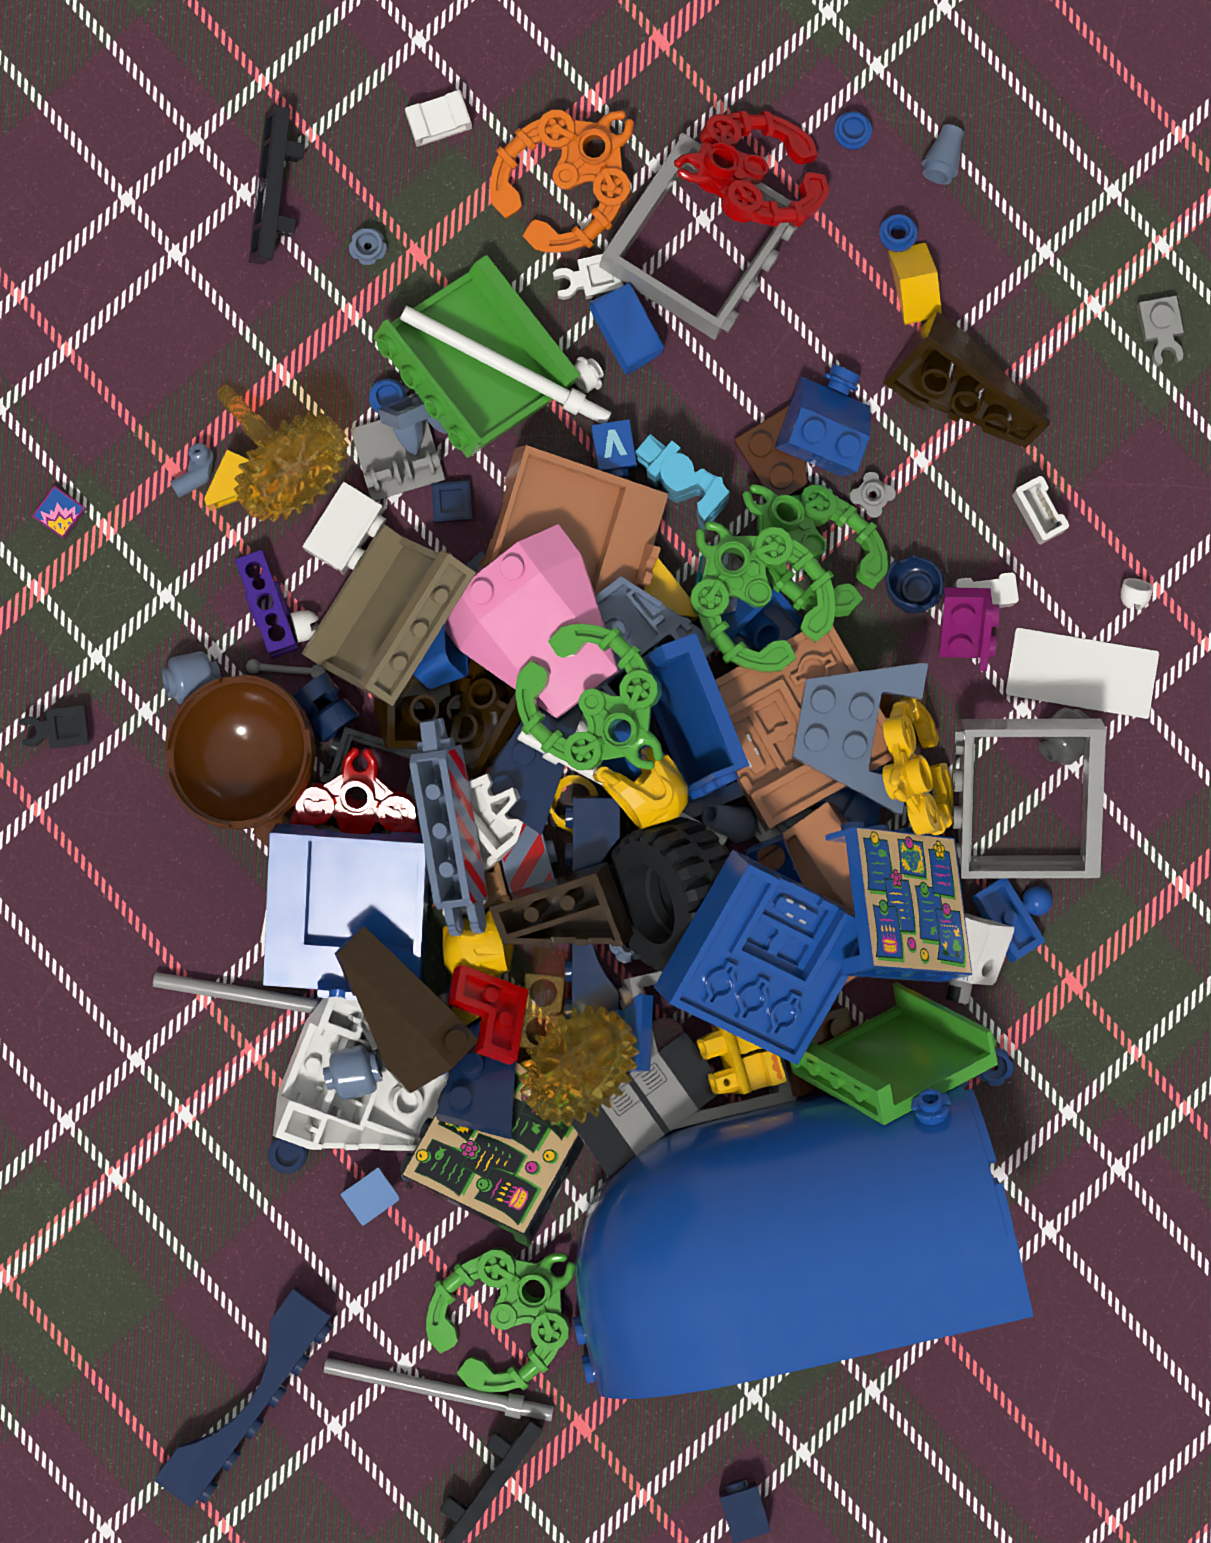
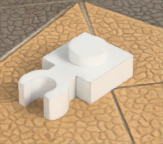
M602 254L578 259L579 271L573 272L568 268H560L553 272L554 280L566 278L571 284L568 289L557 291L558 299L561 300L573 297L577 290L584 289L586 299L603 296L622 287L623 284L622 281L599 267Z

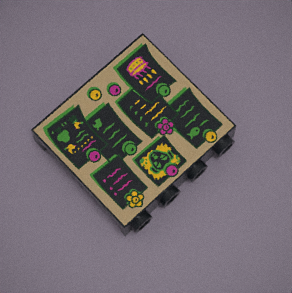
M517 1062L512 1140L439 1121L435 1113L433 1118L428 1117L423 1123L419 1133L421 1140L415 1151H409L404 1157L400 1172H402L401 1177L406 1188L411 1190L413 1185L513 1233L515 1241L530 1247L585 1145L569 1122V1118L596 1098ZM444 1088L441 1091L440 1096L438 1098V1105L440 1103Z

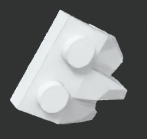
M489 774L468 782L484 873L505 857L517 843L523 824L519 819H511L507 815L520 799L518 790L511 788L494 796L491 791L493 781Z

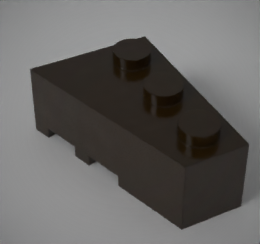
M607 862L502 895L489 907L502 944L551 945L552 943H575V946L611 944V946L624 947L634 935Z

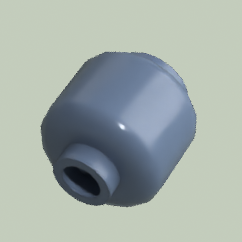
M200 651L173 656L168 660L167 668L162 669V681L168 698H174L180 705L203 685L215 679H221L217 662H210L207 655Z
M357 1045L332 1052L329 1057V1066L323 1068L327 1089H335L337 1095L343 1100L372 1094L377 1090L378 1082L383 1081L378 1054L376 1051L370 1052L365 1045Z

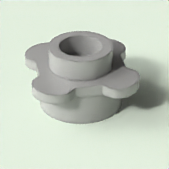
M868 472L864 475V482L859 488L851 491L850 500L853 504H859L862 509L867 511L869 517L877 518L882 514L883 506L895 498L896 491L893 486H886L881 482L877 473ZM874 491L876 497L870 498L869 493Z

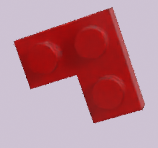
M462 964L454 968L448 1005L481 1017L476 1053L508 1065L517 1061L528 989Z

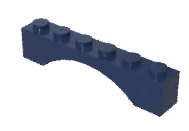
M574 795L573 804H566L565 827L573 828V843L565 844V866H573V873L601 864L607 852L620 838V806L610 795ZM566 943L572 944V959H565V982H572V997H565V1020H572V1031H587L595 1024L603 1023L606 1017L615 1010H619L620 987L605 969L597 954L595 944L575 946V943Z
M295 1286L270 1320L271 1341L268 1362L261 1382L249 1403L235 1418L220 1429L202 1438L181 1443L154 1481L190 1508L193 1507L197 1500L205 1504L218 1486L213 1481L215 1475L221 1468L227 1472L241 1454L236 1449L239 1442L244 1436L250 1440L264 1423V1420L259 1417L267 1404L272 1408L277 1405L288 1390L282 1385L290 1372L298 1376L311 1358L305 1354L311 1343L315 1341L320 1345L333 1328V1325L328 1322L333 1313Z

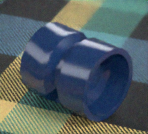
M327 672L310 681L293 695L307 713L314 736L320 745L333 739L336 733H341L344 727L351 725L360 716L347 698L338 697L340 689ZM323 701L328 706L319 712L316 705Z

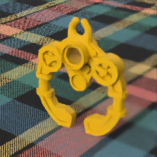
M902 697L899 702L893 705L890 718H886L883 722L885 742L888 750L894 757L893 764L883 767L884 786L892 800L897 799L900 802H906L909 821L917 835L927 833L935 836L943 834L946 828H949L953 823V787L947 763L929 766L927 760L922 755L914 754L916 736L912 723L915 726L923 749L937 746L939 737L931 715L921 702L917 701V699ZM933 787L935 792V799L931 794H925L924 792L931 791Z

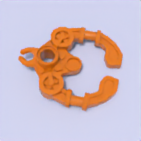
M550 110L543 114L541 119L528 124L522 129L518 128L514 132L516 136L504 148L500 146L496 150L498 156L492 169L490 195L492 205L506 219L518 213L523 207L520 194L509 181L512 170L518 166L514 159L526 147L533 152L537 148L536 144L543 142L544 145L553 150H562L561 157L553 171V181L560 189L571 190L584 183L593 182V192L600 202L598 208H594L590 212L595 218L582 231L575 226L571 230L572 232L558 234L546 222L532 221L522 236L536 251L557 254L571 252L585 246L590 249L594 245L592 241L605 229L609 231L613 227L612 223L619 214L622 205L627 203L632 194V184L626 173L622 170L620 148L631 137L634 121L627 119L624 131L621 134L616 135L610 129L612 121L621 120L626 117V113L623 110L609 112L597 123L573 120L569 114L562 110ZM600 139L604 141L605 151L601 156L591 158L586 155V146L591 140Z

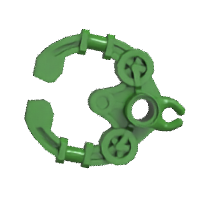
M752 484L749 487L750 491H745L742 494L746 507L757 517V535L769 527L782 528L790 534L792 539L801 543L808 550H813L817 555L815 559L818 561L826 551L827 543L816 527L826 524L829 520L835 521L840 528L847 524L859 535L855 541L862 546L865 557L857 566L856 578L858 581L874 589L886 576L888 557L884 543L876 530L877 525L873 522L869 524L856 513L858 509L854 505H850L834 496L828 488L822 485H810L803 490L801 495L778 496L765 486ZM750 492L762 495L765 498V504H756ZM786 565L778 568L766 567V576L773 589L777 593L782 591L794 602V608L809 612L817 606L815 592L813 593L810 588L804 591L792 580L795 573L788 570ZM849 583L838 585L834 589L835 617L848 616L863 600L855 587Z
M708 521L705 523V528L717 532L720 540L713 546L705 542V531L700 528L695 531L696 545L707 560L702 581L696 584L691 592L690 599L693 612L698 615L701 627L706 634L705 639L708 643L713 642L724 655L722 659L726 664L731 661L745 669L757 672H781L796 660V656L787 641L771 642L760 652L746 648L747 646L743 642L735 645L724 632L729 628V625L726 621L722 622L721 616L728 608L729 597H736L754 608H762L769 603L772 596V589L766 576V567L778 568L789 562L793 564L792 568L796 573L803 568L814 581L809 588L813 593L815 592L817 606L804 616L800 630L803 635L817 643L831 631L834 622L836 606L835 593L831 582L834 575L830 570L826 572L815 559L817 555L813 550H808L801 543L792 539L790 534L782 528L769 527L761 531L758 536H733L722 524ZM728 553L737 554L742 559L743 566L738 570L730 571L722 565L721 558Z
M572 624L561 627L548 641L556 655L561 658L577 655L587 643L598 644L602 651L611 648L622 658L617 665L622 670H626L627 675L624 676L620 683V696H612L598 689H587L579 697V707L588 724L587 732H576L567 739L564 738L565 734L561 730L552 733L542 723L546 716L539 711L537 698L548 687L550 673L547 668L534 661H530L517 676L516 701L518 712L524 725L522 731L526 735L531 734L542 744L540 749L544 753H550L566 761L569 766L576 770H593L600 766L603 760L625 757L637 768L652 770L655 767L652 760H643L639 757L638 751L644 745L652 747L653 757L656 761H660L663 758L660 742L649 731L651 707L658 703L662 695L661 683L657 676L652 674L647 662L641 655L642 650L637 646L632 647L621 636L622 631L618 627L610 630L598 625ZM626 720L631 726V735L626 741L621 742L617 738L615 730L619 722Z
M493 1247L486 1250L483 1255L474 1257L464 1263L459 1262L454 1267L455 1271L443 1281L439 1279L434 1284L436 1291L429 1304L426 1331L428 1340L440 1354L453 1348L459 1340L457 1327L446 1314L449 1304L457 1299L453 1292L464 1283L471 1287L476 1283L477 1279H481L489 1287L501 1289L500 1296L490 1314V1320L497 1329L507 1330L523 1323L532 1324L531 1337L537 1347L536 1349L532 1348L527 1353L531 1360L519 1370L516 1366L512 1365L507 1371L495 1372L484 1359L471 1356L467 1358L457 1372L469 1388L484 1392H503L519 1387L525 1390L530 1385L529 1381L540 1371L545 1373L550 1368V1362L570 1336L571 1329L567 1316L562 1313L561 1290L573 1279L576 1265L573 1262H568L565 1274L562 1276H556L551 1271L554 1262H565L568 1256L565 1252L551 1253L540 1262L534 1263L516 1259L514 1254L505 1247ZM529 1280L541 1282L545 1288V1295L540 1298L530 1296L526 1291V1282Z

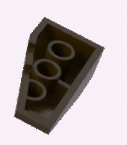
M936 312L916 332L883 382V384L916 407L926 410V407L929 406L948 414V419L959 423L961 418L981 426L982 431L1024 448H1027L1050 424V420L965 331L939 312Z
M470 658L468 675L462 679L460 691H463L459 713L454 717L450 737H453L455 745L462 744L467 775L476 779L484 774L522 720L518 712L516 690Z
M412 675L393 706L374 696V713L385 749H418L417 743L422 742L420 722L430 719L443 718L447 737L450 738L454 717L459 713L463 695V691H460L463 678L429 689Z
M360 926L334 953L352 995L356 996L365 1017L363 1021L368 1032H371L380 1051L378 1055L383 1066L408 1093L416 1091L453 1069L479 1041L459 1017L365 926Z

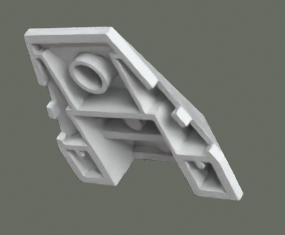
M342 997L323 998L304 1024L277 1094L273 1136L312 1150L337 1148L345 1150L415 1151L421 1140L419 1138L421 1127L428 1117H434L438 1108V1098L446 1086L450 1073L447 1072L416 1091L408 1093L383 1066L380 1060L383 1081L378 1082L377 1090L372 1094L348 1100L341 1099L335 1089H327L324 1080L323 1068L329 1066L331 1053L357 1045H365L370 1052L373 1051L360 1026V1022H363L365 1017L358 1000H347Z

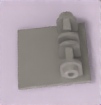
M427 419L423 420V440L417 455L408 452L397 439L393 427L382 424L381 420L350 429L372 500L377 501L445 480Z

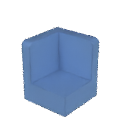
M381 1166L340 1194L362 1226L400 1199L393 1186L383 1174L384 1170Z

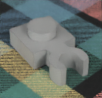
M1177 296L1139 302L1137 309L1144 342L1155 340L1156 347L1152 352L1154 365L1158 367L1163 364L1161 356L1163 350H1170L1174 355L1175 363H1180L1183 359V350L1174 341V337L1182 335L1184 331Z

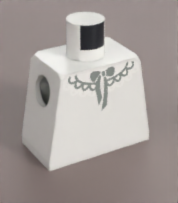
M965 913L972 975L950 980L946 999L969 1004L973 984L993 985L996 982L1015 927Z

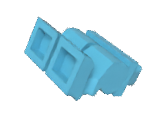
M650 434L635 452L637 455L636 461L647 470V482L654 488L661 484L663 492L668 493V498L675 503L685 501L694 496H700L702 499L697 502L696 515L698 525L705 531V523L714 521L728 504L730 491L724 486L722 477L715 476L704 468L695 472L692 461L689 457L680 453L681 448L672 440L665 447Z

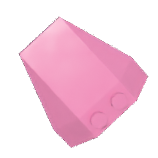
M559 524L518 541L476 574L445 622L446 633L461 652L515 690L518 674L530 661H534L547 668L550 673L548 687L538 696L537 704L557 719L578 704L579 697L583 691L597 689L619 672L611 648L602 651L598 644L587 643L577 655L561 658L556 655L548 642L561 627L567 625L590 624L606 628L583 555Z

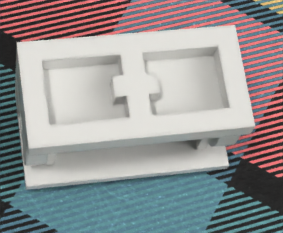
M343 482L302 547L309 554L332 568L338 569L341 574L345 575L349 568L354 570L363 556L365 550L361 548L368 537L374 538L381 525L385 524L386 518L382 517L385 510L382 505Z

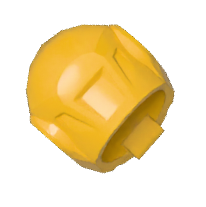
M649 746L641 750L640 758L652 760L655 767L652 770L641 769V775L634 782L607 767H597L593 771L594 780L602 783L603 788L640 829L676 819L681 815L688 803V785L669 755H663L660 761H656L653 757V750Z
M490 910L485 915L487 924L484 933L474 934L472 929H470V921L466 917L463 918L464 931L461 936H451L447 926L443 928L444 965L450 975L453 976L454 968L461 964L494 977L510 972L514 944H502Z

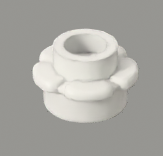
M578 357L573 366L580 373V376L574 384L584 393H588L594 388L600 389L602 387L600 379L604 376L600 365L592 358L587 360L584 357Z

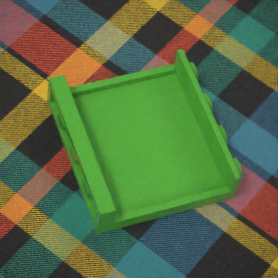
M487 255L476 261L467 274L413 308L568 390L580 376L577 369ZM400 317L391 323L388 319L383 321L373 337L381 354L393 362L400 371L405 385L410 389H414L424 402L427 413L433 419L439 421L448 433L451 444L456 449L461 450L467 459L554 400L400 320Z
M896 982L892 984L896 1006L821 1045L811 1041L798 1065L790 1062L792 1073L859 1110L877 1122L886 1125L912 1111L911 1102L922 1091L935 1089L940 1093H946L998 1065L995 1052L996 1040L992 1031Z

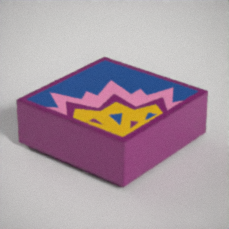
M53 486L32 517L65 540L87 509L59 488Z

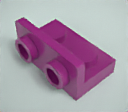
M944 587L938 646L939 657L978 658L979 671H987L988 658L995 657L996 635L991 634L992 627L999 626V604H992L991 588Z

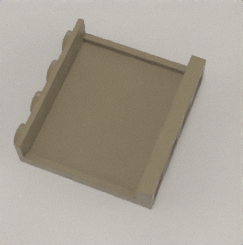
M382 524L301 654L328 672L393 706L476 572L449 553L442 550L437 553L402 537L385 524Z

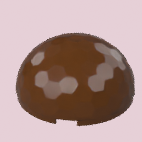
M252 675L218 678L197 689L176 712L165 742L168 766L166 774L177 799L199 820L230 830L256 828L276 820L290 810L307 788L316 758L314 732L308 715L301 704L279 684Z

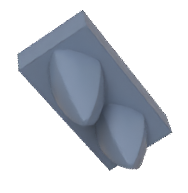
M416 392L378 409L381 423L393 427L394 433L401 445L413 455H417L421 447L424 431L423 420L427 419L434 429L447 434L439 421L433 419L427 413L424 402Z

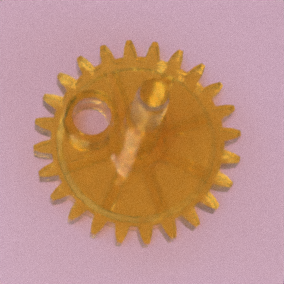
M224 385L218 389L217 396L219 400L243 426V431L258 447L256 450L246 452L250 460L239 464L238 467L243 473L235 477V481L239 485L234 488L238 495L236 499L253 518L257 516L262 522L269 518L272 522H275L281 514L286 520L289 518L292 510L295 509L300 514L303 504L308 503L312 506L315 503L314 496L326 494L325 485L335 483L336 480L332 477L333 474L344 469L339 462L348 458V455L343 450L349 446L344 440L347 437L346 434L330 416L326 418L320 412L315 417L312 412H308L304 419H302L299 414H296L291 424L282 420L280 429L275 431L260 415H256L230 386Z
M587 1005L583 1015L577 1008H573L570 1019H566L560 1014L558 1018L559 1025L554 1027L547 1023L546 1029L548 1034L545 1037L541 1035L535 1036L536 1041L539 1043L537 1048H527L526 1052L532 1057L531 1060L521 1062V1066L527 1072L519 1076V1080L525 1085L520 1092L527 1098L525 1100L526 1104L543 1120L548 1119L554 1125H557L561 1120L566 1126H570L575 1117L582 1124L585 1122L588 1112L598 1117L599 1106L602 1104L608 1108L612 1107L610 1097L613 1094L616 1096L623 1095L622 1090L619 1088L621 1083H631L632 1079L626 1072L637 1068V1064L631 1059L639 1054V1050L633 1045L637 1038L630 1032L632 1028L615 1011L608 1012L603 1006H600L595 1011L590 1005Z

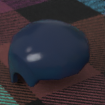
M914 554L899 561L894 560L885 576L887 596L896 608L905 613L915 614L927 611L938 604L942 598L945 587L943 574L931 560Z

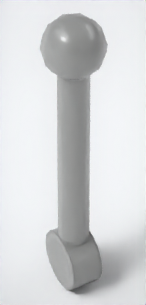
M251 659L246 663V670L250 674L265 671L311 675L315 679L326 672V669L318 664L308 668L261 664L255 659Z

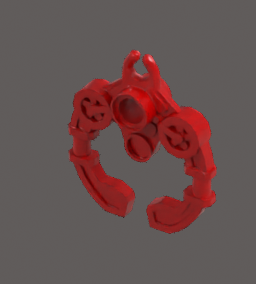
M738 111L728 115L717 114L711 116L700 133L702 146L698 153L683 154L674 160V166L680 168L677 171L678 177L688 182L697 183L708 193L717 194L721 198V208L724 213L732 220L742 223L753 221L771 227H778L779 223H792V226L801 227L805 220L810 219L820 210L830 191L825 175L808 172L805 173L799 186L801 200L791 201L788 207H778L776 201L763 200L762 193L753 184L762 182L769 167L762 157L742 153L736 149L742 136H749L751 130H761L763 136H771L782 141L787 155L796 164L803 165L814 162L818 156L814 141L806 132L791 122L772 115L770 111H761L760 114H748L747 111ZM685 163H689L697 171L696 173H691L681 167Z
M352 747L344 757L342 773L325 784L317 782L307 785L303 795L296 803V809L290 820V824L315 825L324 823L331 816H334L338 821L341 833L369 835L377 821L386 830L391 832L421 833L417 819L416 801L408 793L402 791L394 792L377 777V760L371 749L366 748L363 750V756L368 762L366 769L362 771L355 769L353 760L360 754V750L357 747ZM352 786L362 787L367 792L368 798L356 800L351 797L348 789Z

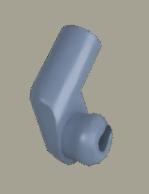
M197 443L191 446L188 452L190 456L188 471L170 481L179 498L203 486L210 480L214 456L213 452L205 444Z

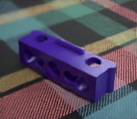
M263 549L236 558L235 562L246 589L245 597L255 625L260 628L271 658L273 659L298 650L299 648L288 620L290 615L279 582L274 581ZM253 566H260L262 568V574L259 577L265 581V587L261 590L255 589L257 581L249 577V570ZM265 596H271L274 599L273 606L268 610H263L259 607L260 600ZM271 616H277L278 623L276 625L285 630V636L280 641H273L270 636L273 627L268 625V619Z

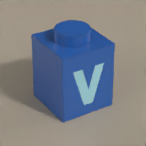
M630 420L591 425L597 469L621 478L630 477L629 471L636 470L637 466Z

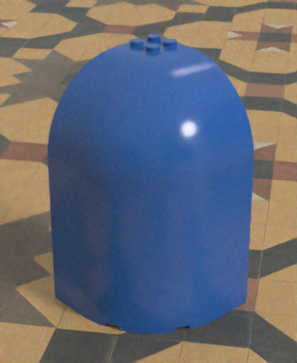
M968 1081L945 1093L949 1096L951 1105L948 1106L949 1113L947 1118L938 1124H924L917 1119L915 1111H910L883 1125L823 1091L796 1097L795 1101L673 1129L642 1150L614 1174L608 1176L598 1189L588 1208L581 1227L576 1250L575 1287L580 1316L573 1317L578 1345H587L588 1354L581 1355L587 1384L595 1382L598 1395L611 1399H640L692 1393L746 1383L1034 1317L1003 1183L999 1184L998 1178L992 1177L989 1164L996 1163V1157L973 1089L965 1090V1086L969 1085Z

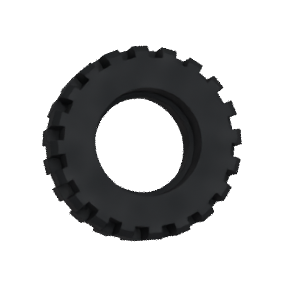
M679 817L649 828L632 831V833L627 834L615 849L612 856L614 862L609 866L634 932L628 945L634 953L641 955V961L661 972L666 967L730 855L727 847L719 843V837L714 831L706 829V825L689 818Z

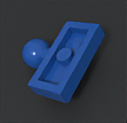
M1000 878L970 897L983 918L1015 927L1006 952L1010 963L1020 959L1046 942L1030 914L1041 916L1051 909L1053 903L1052 895L1045 887L1039 885L1029 887L1024 892L1021 901L1007 878Z

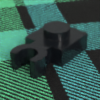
M84 705L46 710L47 721L43 722L34 717H25L20 720V725H34L36 728V735L33 738L22 740V744L25 746H38L44 739L48 738L51 749L90 745L87 711Z

